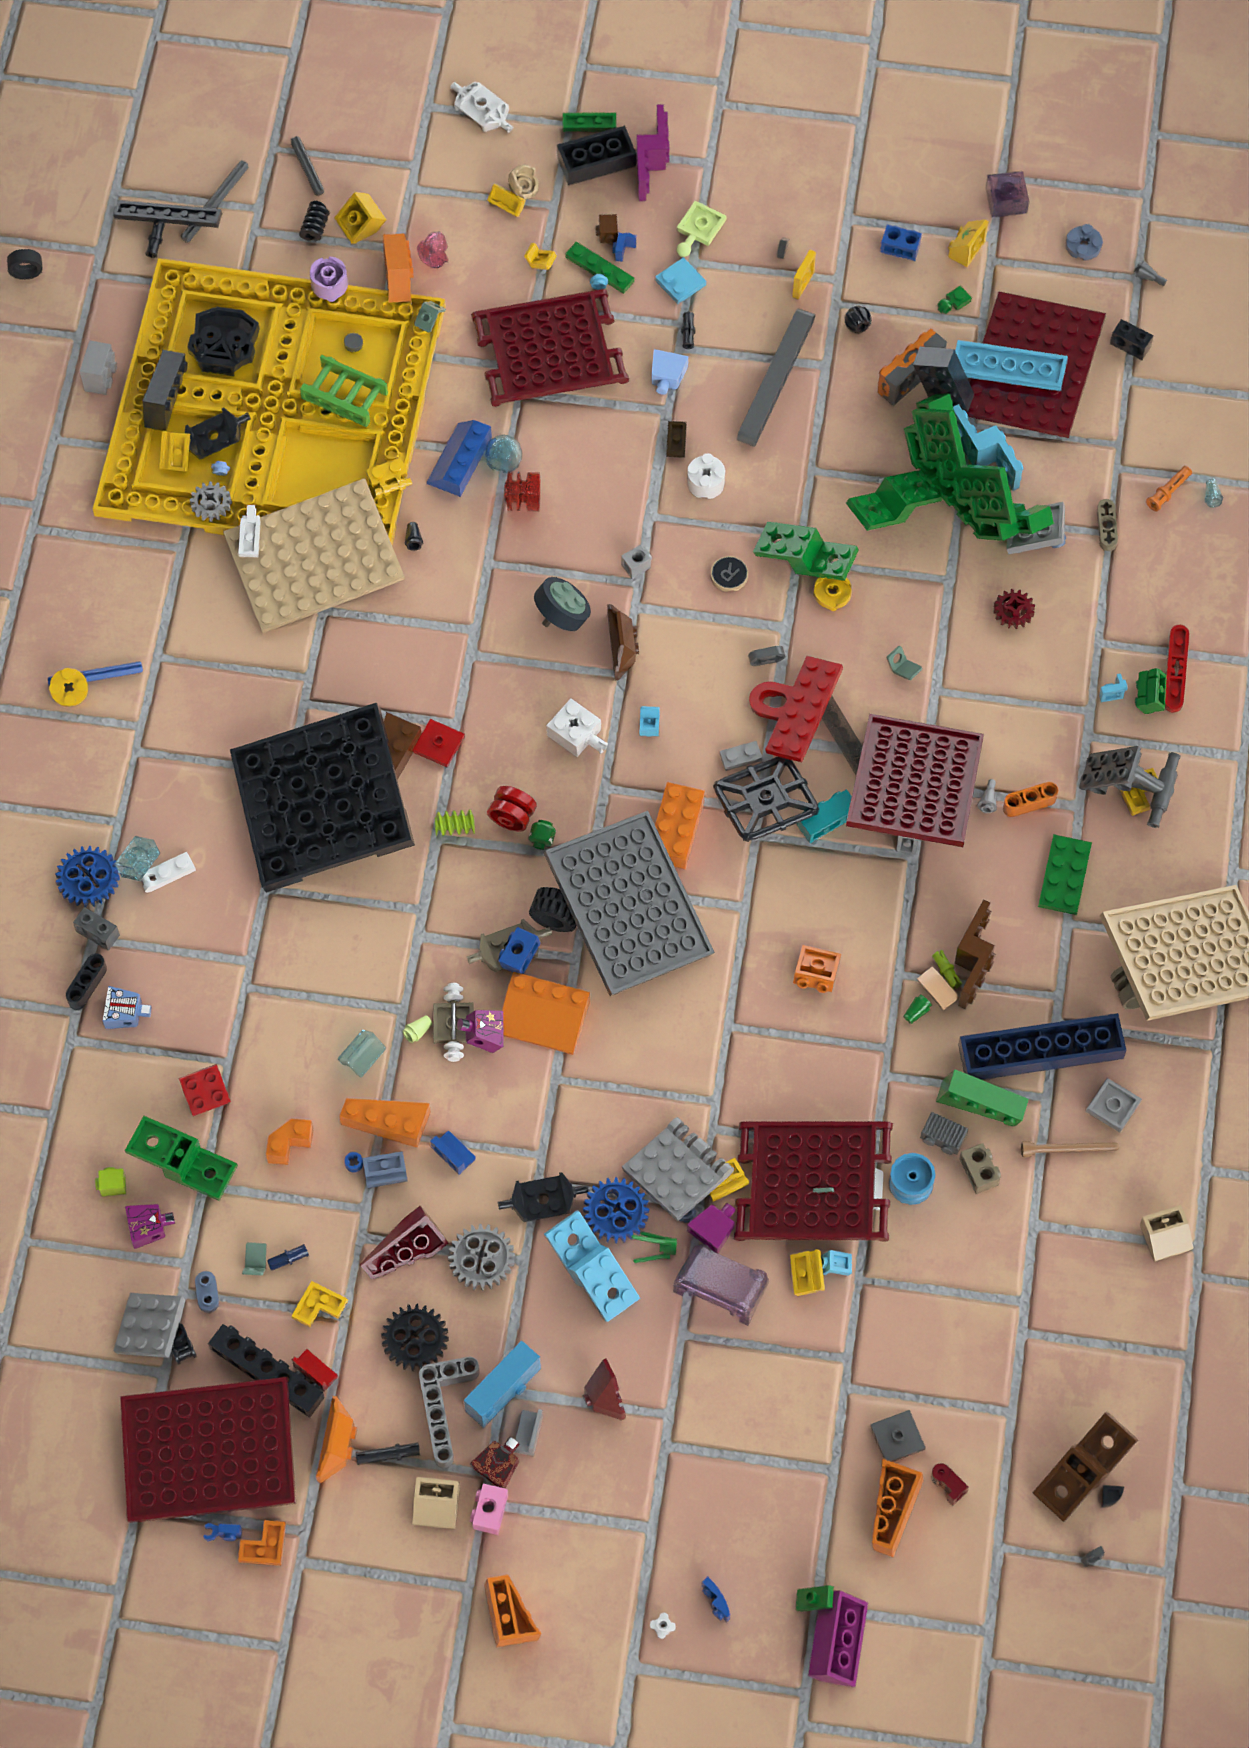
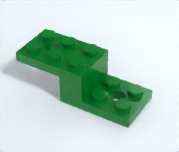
M921 470L885 477L875 493L849 498L846 505L863 527L869 531L904 523L916 507L941 502L942 498L940 497L941 492L936 487L932 488L925 480V474Z
M767 521L753 553L758 557L788 560L795 574L845 581L859 549L856 545L823 541L818 530L814 527Z
M144 1115L125 1149V1153L161 1168L165 1178L220 1201L238 1167L237 1163L201 1148L197 1138ZM151 1138L158 1139V1144L155 1146H149L147 1142ZM214 1170L216 1174L213 1178L209 1179L204 1176L206 1171Z

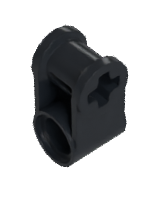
M180 1322L177 1330H181L182 1334L174 1338L172 1352L177 1365L181 1364V1361L197 1357L191 1340H189L186 1330Z

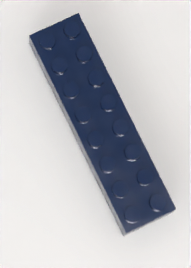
M1118 1013L960 1036L958 1043L964 1073L981 1080L1124 1059L1127 1051Z

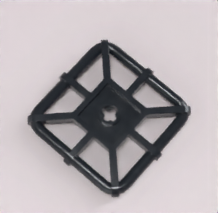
M775 757L754 766L749 765L742 771L715 781L713 785L715 793L724 808L726 817L730 818L738 835L746 842L761 838L778 830L784 831L788 826L817 815L820 810L817 801L808 788L807 780L801 776L792 760L782 757ZM777 765L773 775L760 780L756 774ZM787 766L795 781L782 785L779 778ZM748 776L754 781L746 786L731 784ZM799 789L804 794L808 803L791 799L787 793ZM723 791L740 794L745 800L731 806ZM763 795L770 796L767 799H763ZM792 807L805 812L783 820L778 811ZM750 808L753 815L746 829H744L736 813ZM769 814L773 815L777 823L753 832L759 818Z

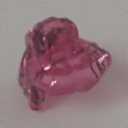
M432 232L424 241L419 242L417 252L419 258L427 266L440 268L444 263L449 262L445 253L448 244L442 232Z

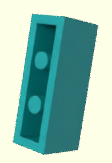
M847 789L842 792H836L827 801L819 802L818 807L820 810L817 815L797 823V827L809 843L846 823L852 798Z

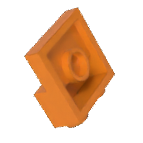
M802 945L793 983L803 989L807 987L815 988L820 993L832 992L841 954Z

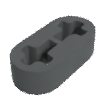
M782 646L757 649L748 654L750 665L752 666L776 663L786 657Z

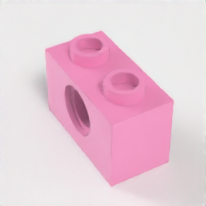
M483 1484L482 1489L477 1490L475 1502H478L477 1509L472 1510L470 1517L474 1530L498 1535L508 1498V1489ZM486 1505H492L494 1510L486 1513L483 1511V1508Z

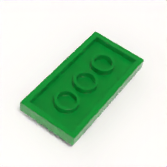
M1053 834L1038 907L1077 915L1092 842Z

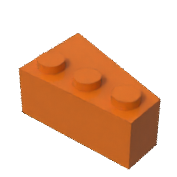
M509 1575L487 1578L484 1587L496 1647L539 1640L541 1632L533 1622L529 1610L524 1606L521 1596Z

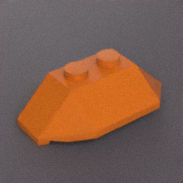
M332 1396L316 1473L317 1482L320 1483L343 1469L347 1465V1460H351L353 1454V1447H350L351 1440H355L357 1434V1427H354L353 1419L337 1396Z

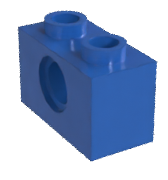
M517 927L515 932H511L506 948L502 949L498 959L501 967L512 973L524 974L541 944L539 937ZM516 949H523L521 953L514 954Z

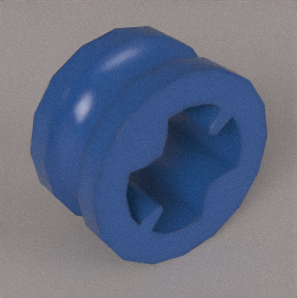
M351 1152L346 1155L344 1159L346 1169L350 1172L360 1171L363 1167L362 1156L357 1152ZM354 1158H356L358 1165L350 1166V1160L354 1161Z

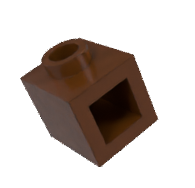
M617 214L599 215V225H596V236H600V243H617Z

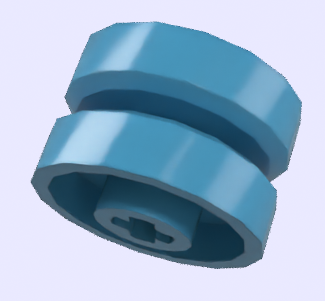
M908 1153L897 1158L892 1165L889 1178V1187L893 1196L900 1202L909 1205L920 1204L927 1200L932 1193L936 1176L934 1166L929 1159L917 1153Z

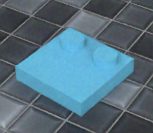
M684 257L655 276V281L677 304L706 286V280Z

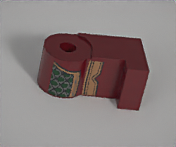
M939 1463L933 1467L931 1475L933 1483L941 1486L948 1493L947 1501L952 1506L955 1505L968 1492L969 1486L946 1464Z

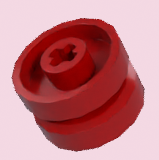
M500 786L494 795L495 801H492L487 809L488 817L497 825L510 831H525L530 822L529 817L533 815L537 803L530 795L520 789L511 786Z

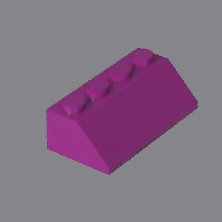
M837 1590L833 1591L832 1608L818 1610L808 1671L809 1677L821 1682L856 1687L868 1602Z

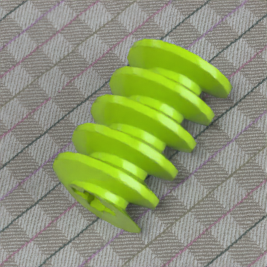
M468 809L467 815H465L463 810H460L459 816H457L455 810L452 811L451 816H449L448 811H445L443 817L437 811L435 817L436 836L439 831H441L442 836H445L446 830L449 831L450 835H453L454 830L457 831L458 835H461L462 829H464L466 834H469V830L472 829L475 834L474 815L471 809Z

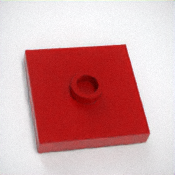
M430 719L414 746L413 753L448 768L465 737V733Z

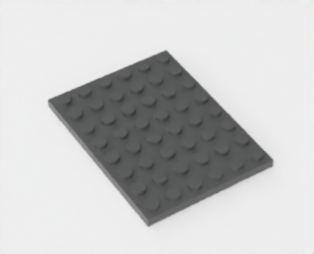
M648 811L543 852L609 996L715 953Z

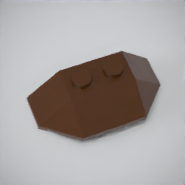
M607 604L614 678L617 681L636 662V654H639V645L634 642V638L637 637V628L632 625L630 617L612 604Z

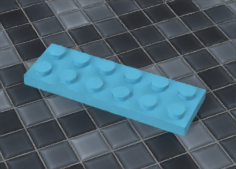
M961 340L957 341L955 350L963 370L969 378L1061 391L1068 356Z

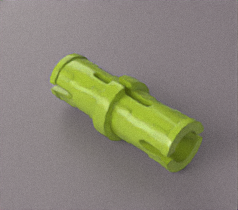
M943 950L935 952L932 958L940 969L939 973L945 977L953 990L957 989L962 985V982L954 971V965L950 964Z

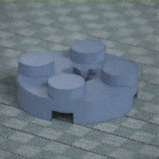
M1089 224L1073 228L1066 238V249L1076 259L1078 257L1084 258L1083 260L1095 258L1099 255L1103 244L1101 234ZM1081 241H1087V242H1088V243H1087L1088 245L1080 244V243H1081Z

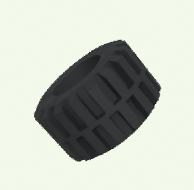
M541 887L538 889L529 910L531 918L545 928L550 927V930L574 931L576 923L561 890L552 887Z

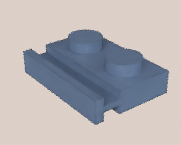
M403 1151L363 1158L367 1188L408 1181Z

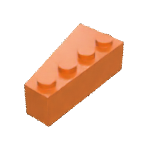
M405 233L383 234V253L389 303L411 301L410 278H414L409 240H405Z
M346 1098L339 1117L343 1126L418 1148L431 1110L430 1103Z

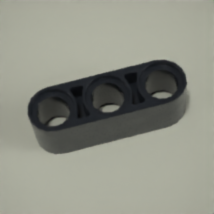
M97 953L90 955L67 989L66 999L72 1009H82L104 977L107 966L102 955ZM96 963H100V964H101V965H100L99 967H97V968L92 967V966H93L94 964H96ZM86 979L91 980L87 984H82V982ZM74 996H80L78 1000H71Z

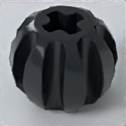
M859 305L850 308L844 318L846 327L854 333L866 331L872 322L869 310Z

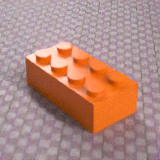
M667 782L655 827L674 867L686 869L705 801V791Z

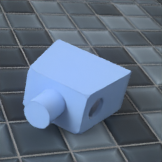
M654 349L652 384L657 386L656 391L659 394L665 395L668 388L677 389L688 369V356Z

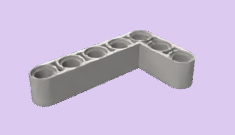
M473 1357L428 1364L419 1371L436 1465L440 1468H448L454 1461L441 1387L475 1380L479 1376L480 1369L478 1361ZM468 1365L475 1367V1370L472 1372H467L464 1369ZM448 1369H452L455 1371V1373L452 1376H446L444 1374V1372ZM427 1373L434 1375V1378L431 1380H425L423 1377ZM431 1393H436L438 1395V1397L435 1400H429L427 1398V1396ZM434 1413H440L442 1415V1417L439 1420H433L431 1418V1416ZM438 1433L446 1435L443 1440H437L434 1437ZM442 1453L450 1455L447 1460H440L438 1457Z

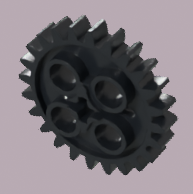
M408 1304L406 1311L400 1307V1314L392 1312L394 1319L387 1318L389 1326L383 1325V1330L387 1333L381 1334L382 1339H385L382 1342V1347H387L384 1352L385 1355L390 1354L389 1360L393 1361L396 1359V1366L403 1363V1370H406L409 1365L412 1371L415 1370L416 1366H419V1369H421L424 1364H430V1361L438 1363L436 1356H444L441 1349L447 1350V1345L443 1342L449 1341V1337L445 1336L448 1333V1328H443L446 1322L445 1320L440 1321L441 1315L437 1314L434 1316V1309L427 1312V1305L421 1310L418 1304L415 1305V1309H411V1306ZM414 1320L422 1322L418 1327L411 1325ZM399 1333L406 1335L403 1340L395 1339V1336ZM412 1335H414L415 1337L419 1336V1339H418V1340H416L415 1338L412 1339L411 1336H412ZM427 1335L435 1336L433 1341L428 1342L424 1340ZM412 1348L419 1349V1353L416 1355L409 1354V1351Z

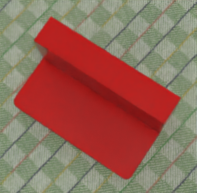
M308 1349L298 1359L295 1356L291 1359L293 1366L311 1382H315L322 1387L323 1392L338 1378V1374Z

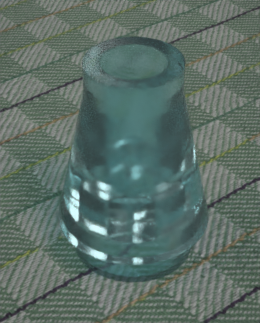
M1215 479L1206 481L1204 499L1205 503L1212 508L1220 506L1223 501L1222 493Z

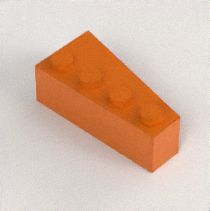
M882 1459L872 1545L874 1551L894 1558L924 1480L922 1472Z

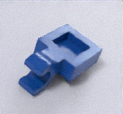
M205 1524V1529L213 1530L211 1535H204L203 1538L206 1541H213L217 1536L226 1541H235L236 1538H242V1528L240 1525Z

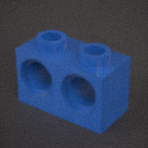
M887 225L881 241L880 252L915 261L921 245L922 233Z

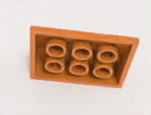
M513 972L502 1009L503 1036L573 1055L590 1004V992Z

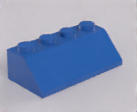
M476 420L458 423L426 483L461 497L492 439L491 426Z

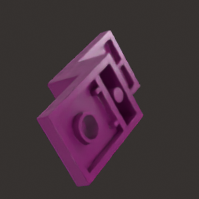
M657 104L656 108L657 134L637 135L639 201H646V194H650L649 171L666 170V163H669L668 111H664V104Z

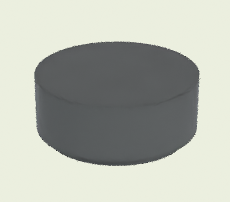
M350 333L344 339L345 348L350 352H357L363 347V339L357 333Z

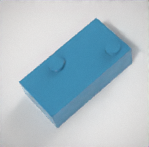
M521 1340L464 1399L465 1412L484 1428L516 1394L519 1396L527 1387L526 1384L541 1369L540 1356Z

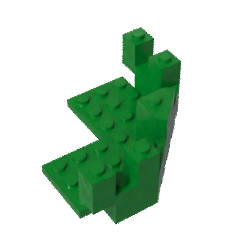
M937 393L916 403L917 409L911 411L914 424L903 428L911 463L916 469L920 468L925 474V480L932 488L936 487L941 492L940 497L949 507L953 506L957 510L956 515L965 525L969 524L974 530L973 534L977 539L1004 541L1019 533L1034 534L1054 524L1050 506L1036 505L1026 510L1025 504L1013 503L1005 467L966 464L961 435L950 394Z

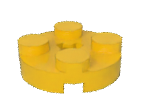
M821 577L816 580L814 598L822 607L828 608L830 611H836L838 608L845 606L851 599V583L847 577L845 581ZM829 588L832 590L836 588V593H829Z
M64 668L53 675L49 690L52 698L58 704L72 707L81 704L88 694V683L80 671ZM66 683H67V684L73 683L72 688H73L74 690H73L72 692H71V691H68V692H65V691H64V690H65V686H64V685H65Z

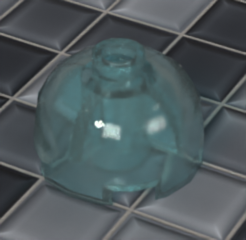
M498 435L491 439L485 451L487 465L492 470L496 469L503 471V473L514 471L519 467V463L522 460V449L519 442L509 435Z

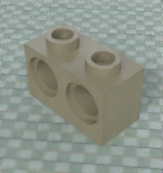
M982 1143L961 1151L959 1159L976 1194L999 1185L1001 1173L997 1166L994 1167L991 1161L993 1157L989 1148L986 1149ZM979 1156L982 1161L976 1162L972 1157ZM988 1174L991 1179L984 1180L980 1175Z

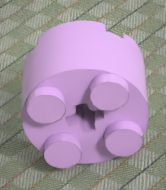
M329 257L328 259L320 258L312 264L310 268L311 287L318 297L333 302L346 292L348 287L347 271L340 259L335 257Z

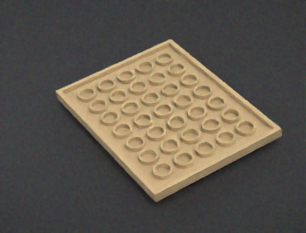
M365 478L260 517L258 557H239L240 525L223 531L263 633L405 580Z
M1237 885L1101 913L1100 918L1146 1021L1249 999V911Z

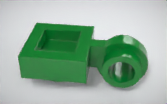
M960 285L946 294V299L940 300L937 307L939 312L944 314L949 313L952 306L958 311L972 301V297Z

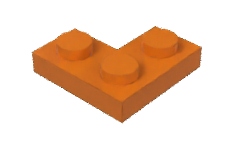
M264 1520L262 1541L241 1540L238 1557L239 1563L281 1566L286 1522Z

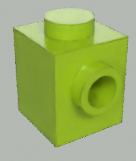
M107 1167L98 1171L99 1178H95L96 1190L100 1191L102 1197L126 1194V1178L123 1168Z

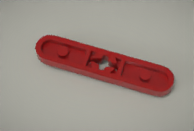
M1184 625L1173 626L1169 635L1165 709L1172 713L1180 711L1184 703L1190 635L1188 628ZM1176 661H1178L1179 668L1177 676H1175L1174 668Z

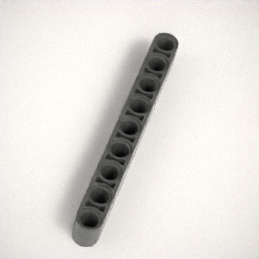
M797 308L742 423L737 441L756 446L811 330L815 314Z

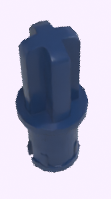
M302 1244L289 1251L284 1250V1253L268 1259L267 1263L271 1270H275L287 1264L292 1265V1262L306 1256L308 1257L309 1254L305 1244Z

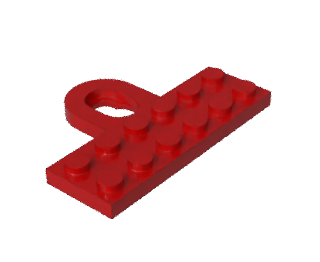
M806 656L793 686L768 681L760 683L753 688L749 696L752 711L760 717L777 721L765 748L766 754L803 762L842 673V664ZM782 696L786 699V703L779 708L769 707V705L764 704V699L767 697Z

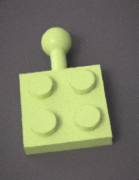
M694 201L677 226L678 232L688 236L685 242L677 246V254L681 257H687L691 252L690 246L694 240L709 246L725 223L727 216Z

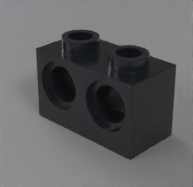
M1121 319L1112 332L1110 345L1143 360L1151 348L1154 335Z

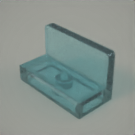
M362 1029L337 1060L342 1065L351 1067L359 1077H363L386 1050V1047L373 1032Z

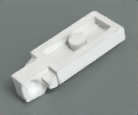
M247 505V515H242L239 557H258L261 521L260 516H256L255 505Z

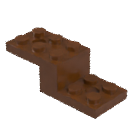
M984 899L957 947L954 962L971 971L960 995L958 1006L966 1009L968 1004H973L977 995V989L982 987L987 972H990L996 956L993 953L995 945L981 939L980 935L982 929L985 930L988 926L989 917L992 912L989 910L991 903Z
M1105 1412L1082 1440L1068 1450L1033 1491V1494L1059 1519L1065 1522L1089 1493L1102 1484L1138 1442V1439L1112 1415ZM1105 1436H1110L1113 1439L1114 1443L1111 1448L1104 1445L1103 1439ZM1059 1486H1064L1067 1489L1066 1497L1058 1495L1057 1488Z

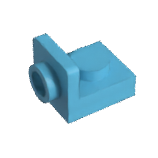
M1121 673L1116 675L1115 684L1109 683L1101 687L1099 694L1101 702L1124 698V693L1127 691V683L1125 679H1122Z
M829 1250L821 1255L824 1276L828 1273L846 1276L852 1274V1254Z

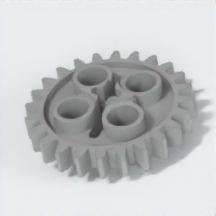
M479 1224L477 1230H475L473 1225H471L470 1232L463 1229L464 1236L457 1234L458 1241L452 1240V1245L455 1248H449V1253L452 1255L448 1256V1261L452 1262L449 1264L450 1269H455L453 1276L460 1275L458 1277L459 1283L465 1280V1287L473 1284V1290H475L480 1285L482 1291H484L485 1285L492 1289V1283L495 1282L498 1286L500 1285V1278L505 1281L507 1280L505 1273H512L508 1266H514V1261L510 1259L515 1258V1253L511 1252L514 1250V1246L508 1245L510 1238L504 1239L505 1232L498 1234L497 1227L491 1231L489 1224L486 1229H483L482 1225ZM486 1240L487 1244L484 1249L485 1257L482 1258L480 1273L477 1274L476 1271L479 1266L478 1258L481 1257L483 1242ZM476 1242L479 1246L472 1249L469 1247V1244ZM496 1246L499 1248V1251L492 1253L489 1249ZM471 1261L474 1263V1266L466 1268L464 1264ZM486 1266H493L495 1268L492 1272L484 1270Z

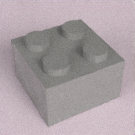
M89 340L80 369L84 390L86 392L106 395L108 388L112 386V374L116 373L117 370L115 352L112 351L111 344Z

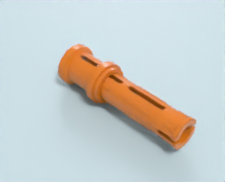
M1184 465L1164 486L1158 487L1152 497L1146 499L1148 507L1153 511H1159L1161 505L1171 499V494L1192 475V470Z

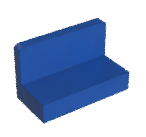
M447 1131L441 1138L435 1136L430 1140L431 1148L459 1175L476 1160V1156L450 1131Z

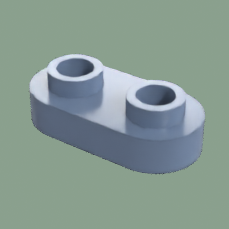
M203 1271L195 1279L197 1300L203 1312L211 1313L219 1306L217 1282L211 1272ZM205 1278L209 1279L206 1284L202 1283V1280ZM206 1298L212 1299L210 1303H205L204 1301Z

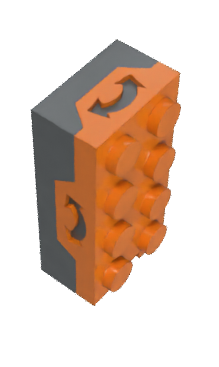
M930 328L926 333L920 334L916 342L910 343L901 355H896L888 366L885 365L879 371L877 393L894 406L921 382L913 366L919 347L946 348L947 341Z

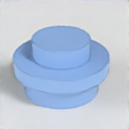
M216 461L215 464L211 465L212 473L225 476L230 471V467L223 461Z

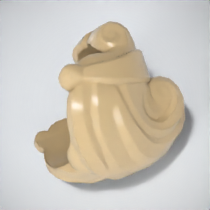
M525 164L520 165L508 175L510 190L525 200L534 197L538 192L539 182L533 176L535 168Z

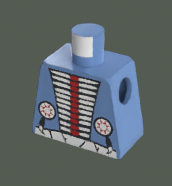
M108 986L103 1016L105 1029L137 1027L139 1016H151V1005H142V1000L138 993Z

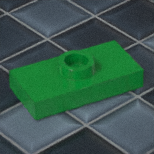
M825 1585L797 1589L796 1611L805 1612L832 1608L834 1587Z

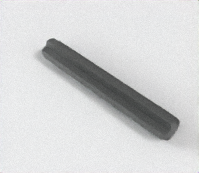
M292 137L291 144L315 195L319 196L324 193L319 177L300 137Z

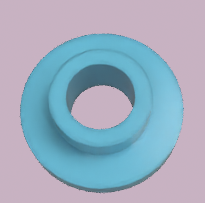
M596 274L590 278L591 287L595 290L605 289L608 279L602 274Z

